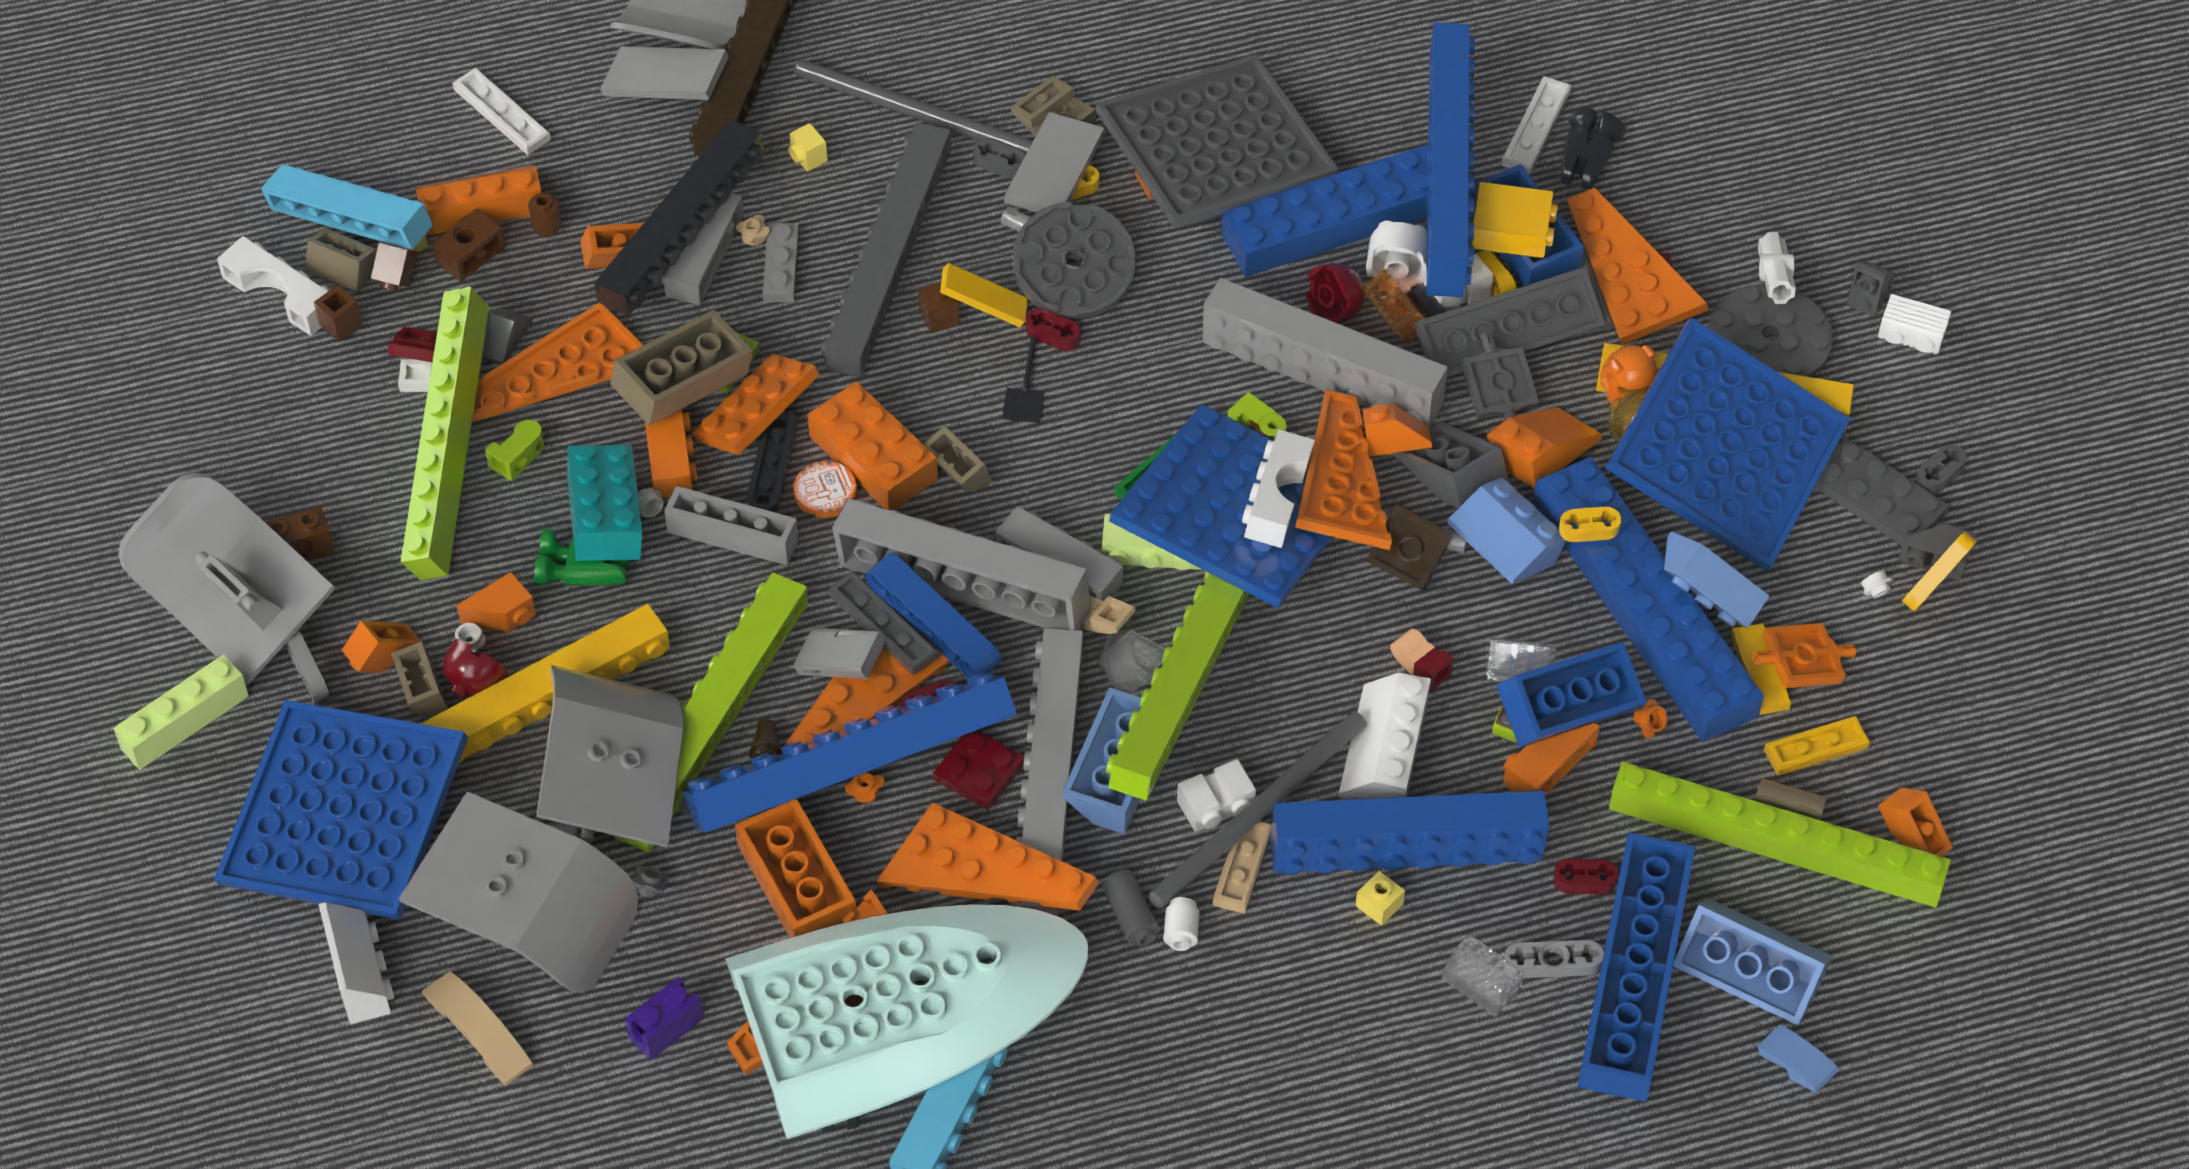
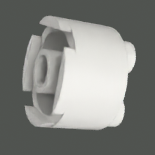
M1382 221L1370 237L1366 262V272L1369 278L1372 276L1377 281V286L1391 292L1410 291L1411 286L1418 283L1421 285L1424 282L1427 264L1426 229L1420 225L1404 222Z

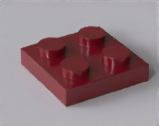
M975 730L962 735L934 770L933 780L989 811L1024 766V756L986 734Z

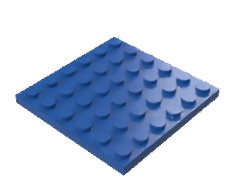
M1690 317L1616 446L1605 469L1768 571L1773 566L1850 418Z
M1203 404L1199 406L1114 508L1109 522L1276 608L1281 606L1333 538L1332 536L1295 528L1307 470L1303 483H1292L1278 488L1287 500L1294 503L1282 548L1244 537L1247 524L1242 523L1244 511L1247 504L1252 506L1254 502L1249 501L1254 483L1260 484L1261 482L1256 480L1261 461L1266 463L1268 461L1263 458L1268 440H1274L1262 436L1259 432Z
M285 700L214 880L222 886L315 904L327 902L360 909L367 914L400 920L406 904L399 902V897L423 861L466 746L468 736L465 732Z

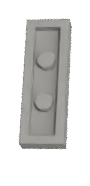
M768 223L770 234L767 236L763 302H794L799 226L798 223Z

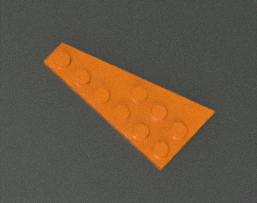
M1596 188L1567 199L1622 345L1709 310L1707 303Z
M598 303L478 379L472 423L611 380L615 360L643 346V344L603 304Z
M933 802L876 880L880 888L886 889L897 886L905 887L908 891L920 892L921 889L939 891L941 895L983 900H991V897L1003 898L1009 903L1020 904L1021 901L1038 902L1041 906L1071 910H1081L1099 884L1096 877Z

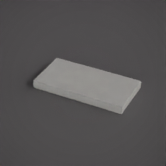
M620 46L600 90L603 96L709 100L729 56L725 49Z
M1049 112L1004 195V203L1038 212L1050 205L1070 202L1105 135V128Z

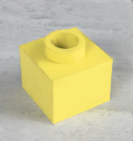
M810 123L789 133L791 146L788 150L795 163H800L808 172L827 162L826 141Z
M1378 871L1357 892L1356 907L1382 926L1403 905L1405 890Z

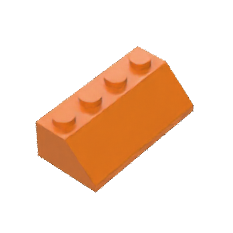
M535 164L416 187L418 201L427 208V213L433 224L426 233V236L448 232L463 217L468 216L476 209L480 210L495 223L530 216L528 208L530 199L542 193Z

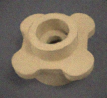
M755 215L753 218L737 224L736 230L742 234V242L744 244L756 246L762 244L767 239V236H769L770 228L765 226V219L762 215Z

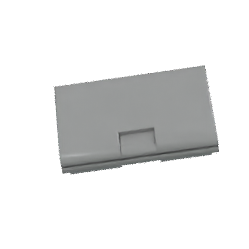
M813 628L794 663V668L800 675L868 679L884 646L885 635L882 634V631Z

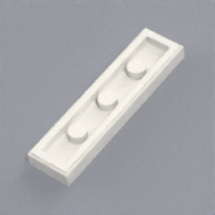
M474 68L453 82L454 90L527 155L551 140L550 133L477 68Z
M1543 76L1506 150L1501 166L1512 168L1521 164L1530 175L1571 92L1570 84Z

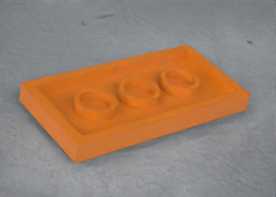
M772 353L692 432L696 442L740 455L819 376L816 366Z

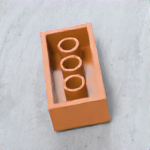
M857 381L807 414L809 437L835 462L847 467L854 475L856 482L884 509H897L938 480L937 457Z
M797 799L780 804L735 825L738 847L789 938L842 924V919L850 911L853 912L856 909V901Z

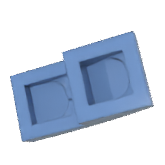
M1780 1024L1758 1045L1760 1056L1787 1069L1790 1080L1815 1093L1838 1072V1067L1820 1050Z

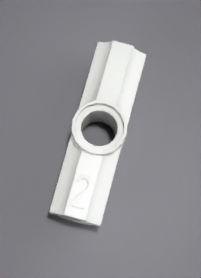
M1767 232L1758 242L1760 256L1759 278L1760 281H1765L1768 297L1772 298L1775 304H1786L1789 299L1795 297L1796 286L1793 279L1794 257L1793 254H1788L1785 239L1781 238L1778 232Z

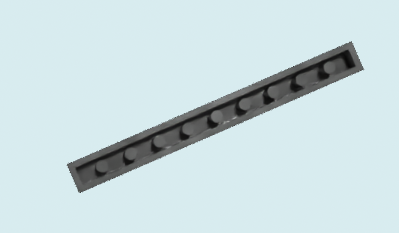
M916 122L912 133H907L904 141L903 156L898 155L896 160L894 178L890 177L887 182V196L885 200H880L876 223L872 222L870 224L867 245H862L860 249L858 268H853L849 279L850 288L848 291L843 292L840 300L841 310L839 315L835 314L832 318L831 335L823 341L821 356H825L826 370L862 377L950 154V129Z

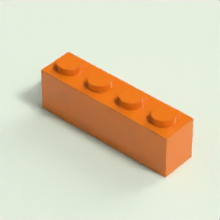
M681 409L650 426L645 422L653 489L659 490L662 498H670L676 486L692 490L691 482L698 480L695 462L689 463L688 460L689 456H694L692 437H685V432L691 431L689 412L682 413Z

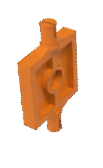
M1823 623L1766 627L1761 636L1768 651L1753 652L1752 661L1755 666L1772 664L1776 668L1784 688L1841 684L1846 674L1840 663V658L1855 657L1856 648H1854V644H1835L1829 637Z

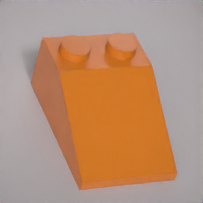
M1554 407L1509 417L1490 431L1487 437L1489 443L1501 447L1506 471L1535 489L1536 480L1562 470L1602 439V434L1560 408Z

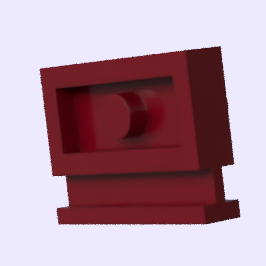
M404 326L393 337V342L390 341L388 343V354L433 363L437 332Z

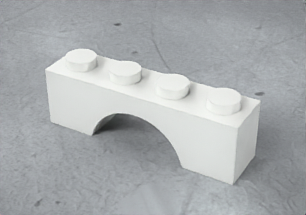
M244 236L217 258L223 279L243 292L259 287L280 289L287 294L284 304L290 323L310 336L321 328L314 301L330 290L324 285L319 286L306 273L296 271L283 258L273 256L260 243H253Z
M1278 429L1275 440H1268L1263 456L1268 461L1267 463L1261 461L1256 480L1261 482L1260 484H1253L1249 501L1254 502L1253 506L1246 505L1242 518V523L1247 524L1245 538L1282 548L1294 503L1287 500L1278 488L1287 484L1303 483L1315 442L1314 439Z

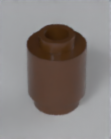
M540 193L533 196L528 203L532 228L542 237H552L558 233L562 224L558 199L549 193Z

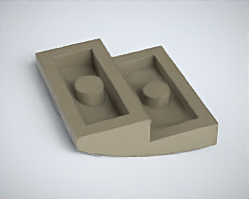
M1055 76L1047 79L1011 106L1012 113L1035 136L1049 112L1087 123L1097 119L1096 110L1076 98L1074 88Z

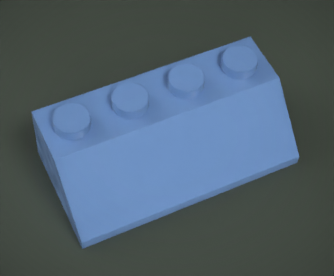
M1109 687L1063 789L1062 797L1092 824L1125 835L1140 799L1109 789L1110 774L1106 773V768L1111 754L1117 755L1119 752L1117 747L1122 733H1128L1130 730L1128 727L1133 711H1140L1141 697Z
M1706 898L1696 909L1673 966L1791 1023L1799 1025L1820 987L1833 956Z

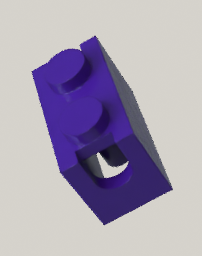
M678 976L625 1018L629 1039L650 1060L654 1059L704 1019L701 998L696 993L689 997L685 990L684 981Z

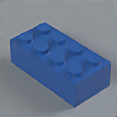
M1521 164L1474 183V192L1469 193L1474 198V215L1472 218L1474 219L1480 182L1540 189ZM1558 212L1556 213L1555 223L1549 222L1548 227L1554 228L1552 246L1545 247L1544 258L1498 252L1523 287L1581 268L1584 247Z
M1624 642L1512 676L1496 685L1519 748L1592 723H1598L1629 713L1647 704Z

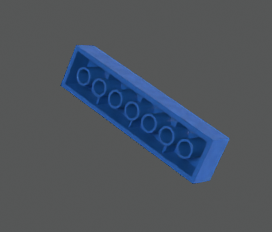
M1428 145L1277 192L1223 212L1221 235L1244 276L1248 277L1371 237L1382 221L1411 224L1427 219Z
M1530 791L1274 803L1270 834L1273 872L1294 875L1300 872L1311 871L1319 873H1330L1334 870L1361 872L1376 868L1397 870L1401 867H1420L1427 869L1440 865L1463 867L1468 864L1485 863L1487 865H1498L1505 862L1530 864L1535 861H1542L1550 826L1545 792Z
M1628 833L1577 1085L1578 1088L1643 1102L1647 1101L1696 846Z

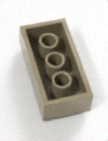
M712 310L616 359L610 384L650 426L746 376L753 350L715 310Z

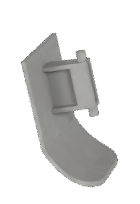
M630 0L621 16L611 22L610 28L708 49H726L729 39L734 38L736 34L738 18L740 16L743 17L745 13L746 0Z
M190 473L180 476L172 482L127 531L120 542L118 556L121 566L126 573L180 621L217 658L224 654L243 675L247 686L336 588L248 506L220 482L207 474Z
M551 665L553 704L536 817L577 826V829H581L580 839L587 843L593 842L594 833L598 831L667 847L683 733V716L679 699L671 694Z
M467 791L400 895L399 902L512 949L537 965L566 989L583 993L592 989L600 979L630 929L637 914L638 895L637 888L629 875L609 857L586 841Z

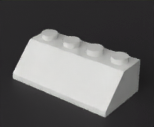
M1395 673L1364 684L1358 713L1364 717L1367 725L1351 739L1338 797L1352 800L1407 797L1428 703L1430 678Z

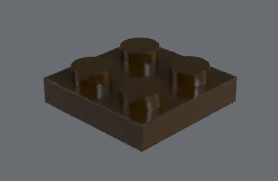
M1396 504L1386 522L1387 532L1390 533L1392 539L1390 550L1373 546L1366 561L1425 591L1454 534Z

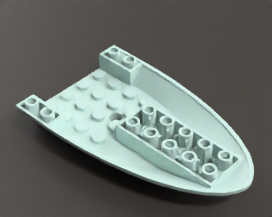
M971 904L902 911L847 922L782 940L726 958L725 960L735 990H738L764 1065L786 1138L789 1139L908 1098L972 1068L1016 1042L1049 1017L1072 993L1086 967L1088 944L1085 936L1074 925L1061 917L1040 910L1022 907ZM989 959L990 964H983L980 961ZM918 980H924L925 985L919 986L914 983ZM850 995H859L864 999L856 1007H849L844 1003L845 999Z

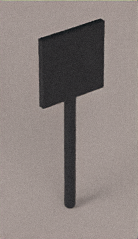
M1032 335L1030 339L1023 388H1007L1002 414L1003 420L1040 422L1044 391L1029 390L1037 340L1035 335Z

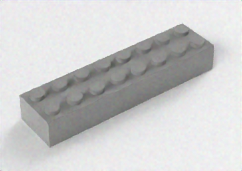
M1222 278L1218 280L1204 302L1202 342L1214 349H1221L1236 355L1242 360L1251 361L1270 371H1276L1289 376L1297 382H1304L1319 388L1323 392L1327 389L1356 396L1358 405L1367 408L1376 404H1395L1428 425L1429 428L1444 404L1448 369L1445 365Z
M849 498L832 527L839 564L851 570L866 574L885 556L893 553L904 561L941 597L1043 628L1080 630L1091 608L1087 571L1075 563L1058 561L1045 554L1031 553L1021 550L1014 545H1004L991 541L984 536L977 537L961 532L957 528H947L926 519L913 518L903 515L896 510H886L873 506L866 501L859 502Z

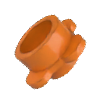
M1647 699V704L1640 711H1635L1633 720L1641 727L1642 735L1645 738H1653L1655 732H1660L1665 728L1667 713L1664 708L1657 706L1655 699Z
M864 772L854 776L852 781L845 785V791L859 802L870 803L877 797L878 788L884 786V778L881 775L874 776Z

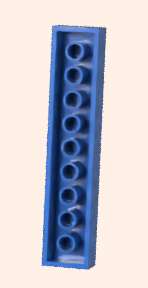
M1433 22L1429 60L1426 296L1463 297L1465 285H1471L1472 267L1467 265H1473L1474 247H1472V242L1468 241H1473L1474 222H1472V218L1468 217H1473L1474 198H1472V195H1469V193L1474 192V175L1469 170L1474 169L1475 152L1469 146H1474L1475 128H1472V125H1469V123H1474L1475 105L1469 102V100H1474L1475 82H1473V79H1469V77H1474L1475 59L1469 57V55H1474L1475 37L1470 36V24Z
M1589 457L1536 480L1533 504L1558 529L1560 518L1567 510L1611 507L1620 513V531L1614 538L1585 542H1569L1566 540L1564 547L1702 743L1758 718L1764 695L1689 591L1687 593L1671 582L1674 577L1664 570L1665 558L1593 458ZM1601 520L1605 526H1611V524L1607 523V520ZM1569 523L1570 525H1572L1573 529H1579V527H1576L1575 523Z
M980 672L967 677V684L955 685L951 683L937 688V695L924 697V695L910 698L905 701L906 707L894 708L890 706L875 712L876 718L863 720V718L849 721L844 724L845 729L842 731L832 732V729L817 733L813 735V742L801 743V741H796L782 747L783 753L770 755L768 752L753 757L751 759L752 764L749 766L739 767L736 764L719 771L721 776L713 779L703 776L688 782L689 788L682 790L695 829L705 833L1015 716L1017 712L1005 678L993 676L992 673L985 674V672Z

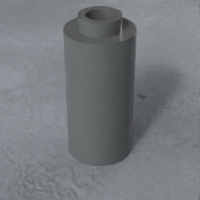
M1120 870L1109 875L1103 881L1102 888L1129 944L1146 946L1152 943L1159 932V926L1133 872L1130 870Z

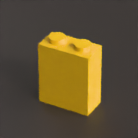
M1480 182L1474 217V238L1471 241L1472 247L1479 250L1544 258L1545 247L1552 246L1554 228L1548 226L1549 222L1555 223L1558 206L1552 204L1553 191Z

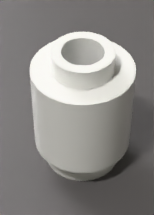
M1185 897L1174 898L1166 908L1163 940L1174 950L1185 951L1197 944L1200 912L1194 900Z

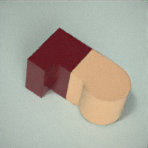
M1410 629L1391 644L1393 656L1411 675L1431 679L1429 692L1451 676L1453 657L1445 650L1440 652L1431 643H1428L1425 637L1416 629Z

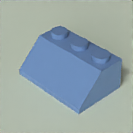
M1503 477L1480 486L1447 521L1448 525L1511 584L1554 566L1566 542L1561 537L1556 525L1550 522Z
M1672 531L1668 535L1664 570L1674 577L1671 582L1687 593L1691 590L1697 594L1694 600L1705 608L1711 610L1714 607L1720 612L1717 617L1729 626L1734 627L1737 623L1749 628L1770 596L1703 544Z

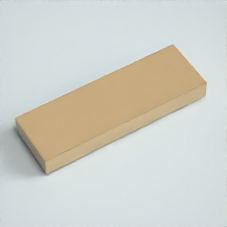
M1259 821L1230 847L1213 897L1212 906L1243 914L1246 913L1270 840L1272 824Z

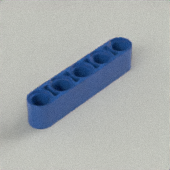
M889 553L865 574L870 587L966 677L980 672L987 674L1002 661L997 648L897 555Z

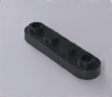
M785 409L761 433L747 493V503L749 506L771 512H776L779 508L797 430L796 417L788 409Z

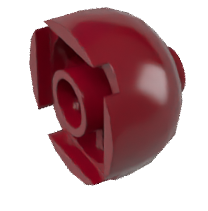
M1328 263L1312 269L1307 276L1306 282H1311L1310 291H1306V300L1310 311L1314 315L1337 324H1342L1354 318L1363 307L1365 300L1364 285L1358 273L1350 266L1341 263Z
M454 639L443 661L444 676L452 684L449 690L453 694L466 700L468 696L472 697L509 677L510 673H507L508 670L490 656L471 649L472 645L460 639Z

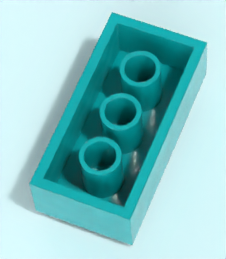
M632 445L568 446L567 484L575 561L640 560L642 526Z

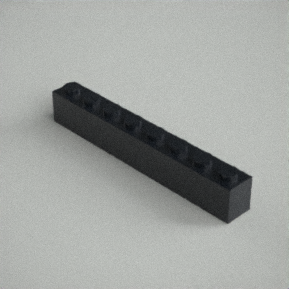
M732 119L729 120L594 282L598 303L626 316H629L636 307L642 305L648 292L653 286H657L660 283L663 274L671 265L678 261L685 247L694 242L699 230L704 224H708L711 221L718 207L729 199L732 190L738 183H742L745 180L747 172L751 167L762 159L764 147L761 132Z

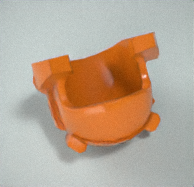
M1631 345L1621 347L1611 353L1603 365L1601 385L1607 392V400L1620 410L1628 404V397L1621 391L1620 387L1629 390L1643 389L1652 384L1660 368H1657L1654 360L1657 353L1650 346L1644 345L1640 347Z

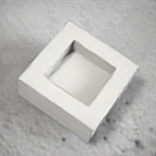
M401 359L398 382L400 392H428L432 363L415 359Z

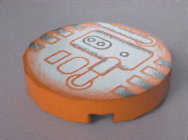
M814 462L804 467L796 476L793 485L796 504L803 512L815 514L817 518L824 519L839 516L848 498L854 500L857 496L854 475L847 467L837 462Z

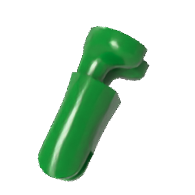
M543 528L540 539V554L537 555L535 563L534 582L535 584L544 585L554 580H564L565 586L623 585L627 578V571L624 568L629 566L630 560L575 561L573 538L571 539L570 546L565 547L558 543L556 533L552 529Z

